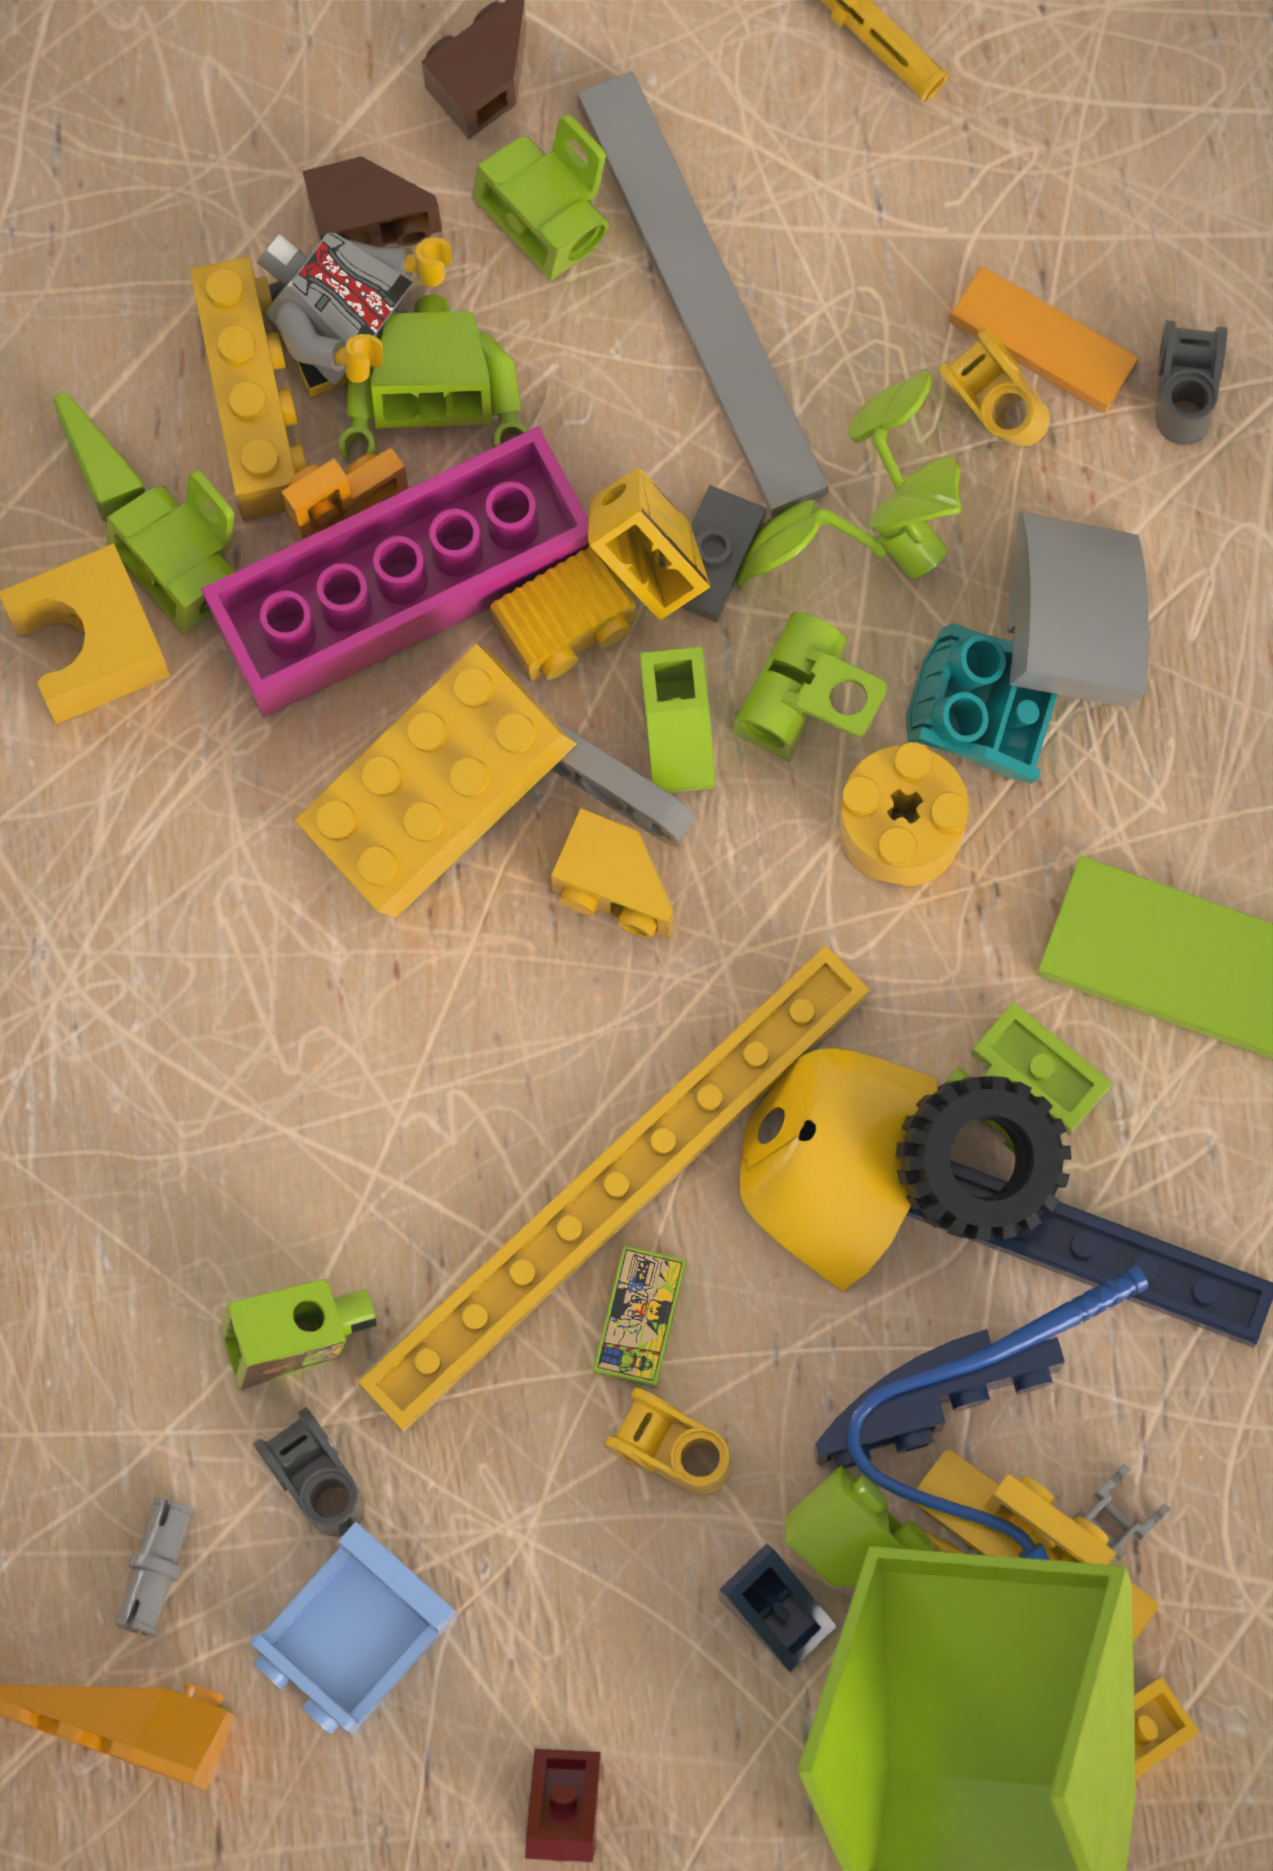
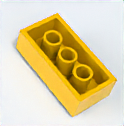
M476 643L302 811L294 821L377 912L397 918L572 750L577 743L493 653Z

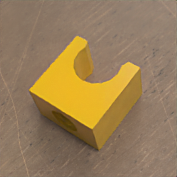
M114 543L0 591L1 601L18 636L31 635L44 626L54 624L73 626L85 634L83 648L74 662L62 670L44 674L37 681L43 699L56 725L171 676Z

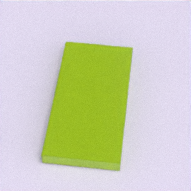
M1080 855L1037 976L1273 1060V923Z

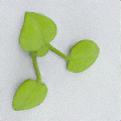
M928 369L922 370L909 379L891 385L879 392L857 411L848 427L847 433L855 443L872 437L873 443L896 490L895 493L873 511L869 518L870 528L875 533H880L879 537L871 536L828 509L818 510V505L814 500L797 503L772 517L759 529L736 578V584L741 591L749 579L768 572L796 556L814 538L819 526L825 524L834 526L869 547L877 558H881L888 553L909 579H916L927 574L942 561L948 548L928 524L927 520L962 512L959 497L960 465L953 457H943L924 465L904 480L887 445L889 429L900 426L908 421L925 401L932 382V374Z

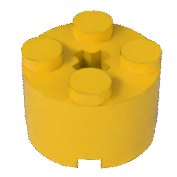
M908 742L903 745L883 748L870 754L851 772L842 792L839 817L840 841L849 861L860 873L877 882L884 881L901 884V886H918L937 878L953 863L963 841L969 815V801L965 785L958 772L947 760L930 751L925 745L917 742ZM897 809L903 813L911 811L915 814L914 822L910 824L904 817L892 820V812Z

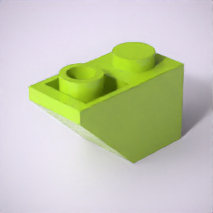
M703 646L641 652L640 675L652 782L668 793L716 789Z
M842 1465L785 1516L786 1543L832 1587H856L869 1546L926 1551L935 1550L930 1538L916 1523L908 1520L903 1524L887 1509L889 1506L887 1498L869 1478L862 1476L857 1480Z

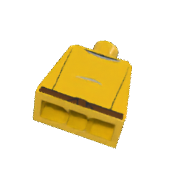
M642 469L631 470L589 501V546L659 621L710 588L705 567L689 521ZM661 552L664 555L666 566H658V558Z

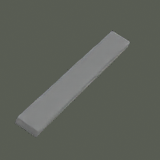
M633 70L578 92L579 106L596 142L605 152V161L771 517L797 503L814 500L828 494V484Z

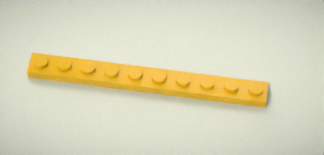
M825 945L357 1382L358 1385L402 1432H405L774 1086L800 1056L809 1053L869 996L870 989Z

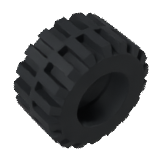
M984 1076L949 1081L938 1086V1091L931 1095H925L915 1104L919 1109L914 1116L906 1117L901 1128L907 1131L904 1142H897L896 1156H902L903 1169L897 1170L900 1184H907L910 1195L906 1197L913 1209H920L926 1215L923 1218L933 1227L946 1230L947 1234L960 1238L989 1241L990 1239L1004 1240L1016 1237L1017 1232L1021 1230H1031L1042 1223L1039 1216L1043 1212H1053L1060 1202L1054 1196L1058 1188L1067 1187L1070 1176L1068 1173H1063L1064 1160H1072L1071 1146H1063L1060 1134L1067 1132L1062 1119H1053L1049 1110L1054 1106L1044 1096L1036 1097L1030 1093L1032 1087L1020 1081L1011 1082L1007 1081L1006 1077ZM978 1119H988L999 1124L1009 1135L1015 1151V1165L1009 1181L998 1193L988 1197H977L967 1193L956 1181L950 1163L951 1147L956 1135L967 1123Z

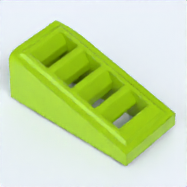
M65 391L55 395L53 403L102 521L107 523L108 516L146 491L141 479L76 401Z

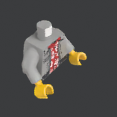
M326 233L310 254L306 256L283 236L278 234L256 263L285 285L268 307L267 314L268 318L277 326L291 357L297 362L314 365L327 380L335 385L344 374L353 383L364 382L370 376V366L380 368L383 365V344L375 335L414 282L409 278L413 273H417L418 279L423 285L428 287L438 286L445 279L444 266L452 263L450 244L438 237L427 238L419 242L416 246L415 254H413L410 248L373 246L346 240L336 233Z

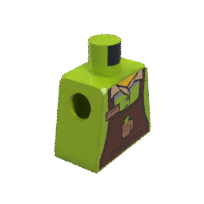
M321 1279L227 1303L220 1332L238 1391L339 1358L346 1342L345 1335L376 1327V1317L366 1289L333 1298L327 1279ZM296 1322H308L314 1326L316 1331H304L296 1325Z

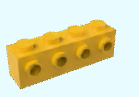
M250 256L189 268L235 496L242 519L245 521L287 512L282 491L288 488L291 478L307 467L302 444L290 447L286 426L296 425L298 422L290 388L279 390L275 370L286 368L279 332L267 334L263 314H267V309L272 303L267 276L255 278Z

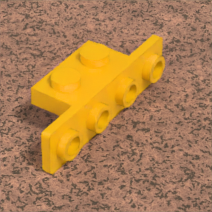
M951 1449L943 1451L916 1488L928 1494L987 1512L1020 1527L1033 1540L1034 1544H1043L1050 1560L1109 1565L1117 1554L1106 1545L1109 1538L1098 1526L1081 1516H1076L1073 1521L1052 1505L1055 1501L1054 1496L1035 1480L1023 1476L1019 1481L1008 1473L999 1485ZM911 1501L914 1506L980 1555L1020 1558L1018 1554L1023 1549L1014 1539L984 1525ZM1132 1583L1134 1644L1158 1610L1159 1605L1156 1600Z

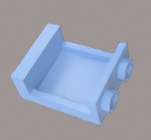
M356 1521L338 1540L341 1545L265 1632L261 1635L257 1633L249 1642L261 1653L252 1664L281 1690L290 1680L310 1697L301 1708L330 1734L341 1725L353 1735L458 1616L454 1608Z

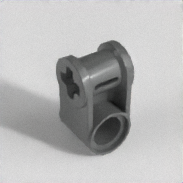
M1165 320L1158 364L1160 383L1156 422L1162 436L1170 442L1179 445L1193 444L1201 440L1208 433L1218 400L1219 383L1222 376L1227 344V327L1217 326L1214 332L1177 328L1175 321ZM1186 400L1198 406L1200 411L1187 414L1178 410L1173 403Z
M307 1406L299 1411L298 1421L267 1442L260 1438L253 1443V1446L284 1491L288 1490L305 1516L319 1532L329 1536H342L355 1521L360 1524L365 1513V1500L362 1493L337 1455L339 1453ZM331 1487L346 1489L349 1492V1502L341 1514L334 1517H324L317 1513L316 1502L324 1490Z

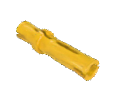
M820 0L832 12L830 19L839 28L847 26L918 95L917 97L922 102L932 98L946 83L949 73L945 69L943 70L872 0Z

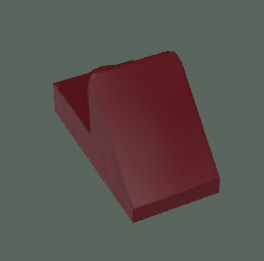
M534 1749L525 1859L593 1863V1856L596 1852L601 1752Z

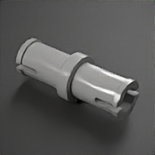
M158 1497L154 1498L152 1513L139 1553H131L128 1567L133 1569L119 1616L116 1617L114 1623L117 1627L138 1634L140 1630L142 1635L155 1637L156 1627L171 1581L176 1582L179 1579L182 1568L177 1565V1561L191 1517L194 1516L195 1512L190 1506L173 1500L171 1505L167 1504V1499Z

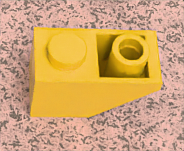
M580 808L551 874L553 893L560 895L559 902L580 914L593 916L595 910L616 917L619 919L617 925L620 928L641 938L652 939L654 933L670 938L674 928V911L640 832Z

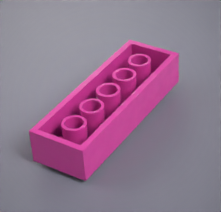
M537 426L201 588L209 614L262 717L265 718L489 609L495 600L501 599L505 594L512 593L516 588L522 587L527 581L534 580L538 575L544 574L558 563L565 562L570 556H575L580 550L587 549L589 547V519L542 431Z

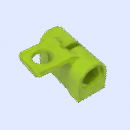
M569 114L559 119L553 149L549 153L545 154L531 138L524 136L512 141L477 166L472 198L550 282L591 253L601 243L610 227L609 221L591 203L598 193L606 160L605 152ZM571 138L583 148L588 163L583 161L576 153Z
M195 470L188 475L186 502L182 505L166 487L158 486L138 496L107 518L106 545L114 543L124 567L182 635L210 616L201 588L237 572L225 557L232 545L235 514L230 505L199 470ZM205 498L210 502L216 514L211 510Z
M793 612L734 720V735L782 759L790 761L803 736L804 727L810 715L851 736H864L886 696L887 684L882 679L843 661L846 655L847 641L838 629L811 614ZM842 682H852L859 685L864 690L867 699L862 710L852 715L837 712L832 707L829 698L832 689Z

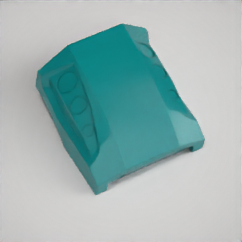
M952 623L941 629L923 659L905 717L907 741L925 744L958 755L1011 779L1031 784L1038 781L1041 772L1040 769L1036 768L1058 694L1009 685L1013 641L982 634Z

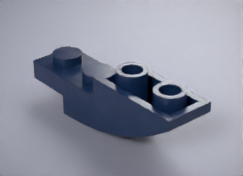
M985 1329L952 1340L927 1351L888 1373L863 1392L832 1422L815 1443L814 1456L817 1465L832 1461L834 1470H837L841 1465L845 1469L857 1466L851 1457L847 1445V1429L852 1413L861 1402L880 1387L933 1369L990 1345L991 1340L988 1330ZM1058 1337L1040 1342L992 1365L904 1391L885 1399L873 1408L863 1421L860 1431V1444L864 1454L871 1461L870 1450L895 1444L897 1453H904L935 1443L933 1433L942 1431L946 1423L941 1406L943 1403L951 1402L953 1411H959L989 1402L991 1399L988 1391L1013 1385L1016 1394H1022L1053 1384L1051 1374L1060 1372L1065 1363Z

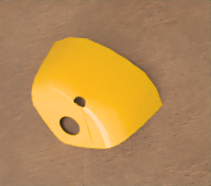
M838 1048L817 1049L800 1056L761 1100L745 1126L740 1162V1197L746 1210L757 1224L774 1240L842 1292L867 1274L893 1242L911 1207L906 1198L910 1195L907 1184H900L897 1170L903 1169L902 1156H896L897 1142H904L907 1131L901 1128L906 1117L914 1116L919 1109L915 1104L925 1095H931L938 1091L936 1078L856 1051ZM782 1108L785 1118L779 1133L769 1143L761 1144L758 1136L763 1121L771 1111ZM810 1120L816 1125V1132L809 1141L799 1140L800 1131L805 1125L804 1122Z

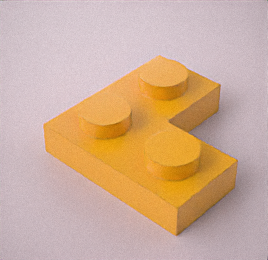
M390 447L378 456L375 453H369L360 457L348 467L345 473L335 458L321 467L318 464L307 466L291 478L288 488L282 491V496L292 534L299 542L409 487L405 466L392 447Z

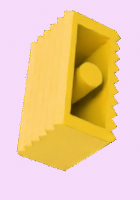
M590 546L585 550H580L575 556H570L565 562L558 563L554 568L548 569L544 574L538 575L534 580L527 581L522 587L516 588L512 593L505 594L501 599L495 600L490 605L491 618L496 630L505 641L508 649L512 652L530 682L543 674L548 680L565 674L579 661L577 654L596 643L599 644L600 648H607L616 644L632 630L630 623L636 620L635 601L620 578Z

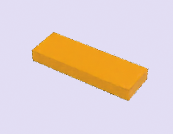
M984 266L977 272L949 317L950 323L979 339L978 332L986 327L1005 346L1016 362L1103 413L1107 412L1136 368L1139 359L1136 355Z

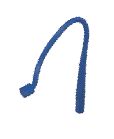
M1135 1265L1125 1270V1273L1118 1274L1116 1278L1113 1277L1101 1283V1286H1096L1084 1292V1295L1071 1299V1302L1068 1301L980 1350L878 1388L866 1397L852 1413L847 1429V1445L851 1457L861 1473L877 1486L922 1506L984 1525L1014 1539L1023 1549L1018 1554L1020 1558L1050 1560L1043 1544H1034L1033 1540L1020 1527L987 1512L920 1491L883 1474L870 1463L862 1450L860 1431L863 1421L873 1408L885 1399L904 1391L997 1363L1081 1324L1082 1321L1089 1320L1091 1316L1094 1317L1106 1311V1308H1111L1123 1302V1299L1130 1298L1135 1293L1138 1294L1146 1290L1149 1286L1142 1270Z

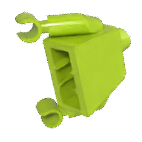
M433 294L425 295L416 301L414 313H393L386 320L382 336L377 337L383 344V365L380 368L370 366V376L364 382L353 383L349 380L346 416L352 417V424L350 428L341 434L338 443L342 456L347 463H350V448L357 440L364 439L369 442L367 454L375 453L377 456L380 454L379 444L369 431L370 419L375 420V429L493 425L492 415L498 414L500 426L494 434V448L501 444L500 439L508 434L518 436L528 431L522 423L517 421L516 411L522 410L514 361L490 334L478 331L474 314L469 311H451L450 303L444 297Z

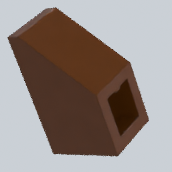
M505 0L502 3L495 1L488 4L477 14L472 25L455 37L449 35L437 41L427 52L426 58L422 60L425 88L468 139L517 104L527 30L525 0Z
M362 156L302 171L319 241L326 233H336L346 240L378 247L395 243L400 246H412L419 244L424 239L430 238L431 234L442 232L439 206L435 195Z

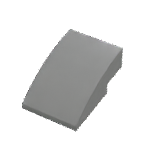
M1024 511L1018 514L1007 632L1014 634L1009 685L1122 707H1129L1146 694L1149 636L1148 594L1144 558L1138 534Z

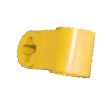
M984 327L978 332L979 340L953 363L944 361L937 368L952 390L973 410L986 429L993 435L1015 446H1031L1038 442L1047 432L1050 423L1049 409L1045 401H1043L1021 373L1019 365L1009 351L989 329ZM1024 400L1027 406L1025 420L1020 426L1007 430L1004 424L1006 410L1016 401Z
M635 1387L629 1396L633 1401L629 1412L616 1435L607 1436L603 1446L633 1466L652 1474L655 1473L689 1493L701 1496L711 1495L721 1490L729 1480L732 1470L729 1449L724 1439L714 1430L685 1416L680 1410L663 1399ZM702 1446L713 1449L720 1457L718 1467L713 1473L705 1477H696L684 1470V1458L690 1450Z

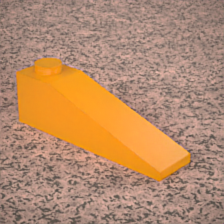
M186 1682L182 1694L167 1688L0 1685V1716L207 1791L235 1715L220 1708L223 1695Z

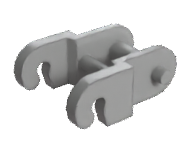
M1125 1464L1095 1493L1100 1502L1087 1515L1080 1510L1074 1516L1075 1518L1076 1516H1081L1098 1526L1108 1536L1109 1541L1106 1545L1117 1553L1115 1557L1118 1560L1126 1554L1121 1547L1133 1534L1141 1540L1170 1510L1164 1503L1143 1525L1139 1523L1133 1524L1110 1502L1111 1496L1109 1492L1131 1470ZM1102 1509L1127 1531L1118 1541L1093 1519Z

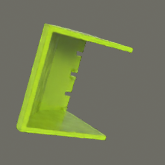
M875 1546L868 1547L798 1767L800 1778L842 1871H1126L1136 1796L1132 1582L1126 1566Z

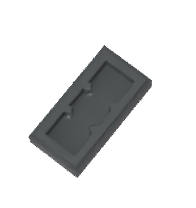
M709 485L691 527L710 588L681 606V608L718 622L734 587L745 556L766 517L767 508Z

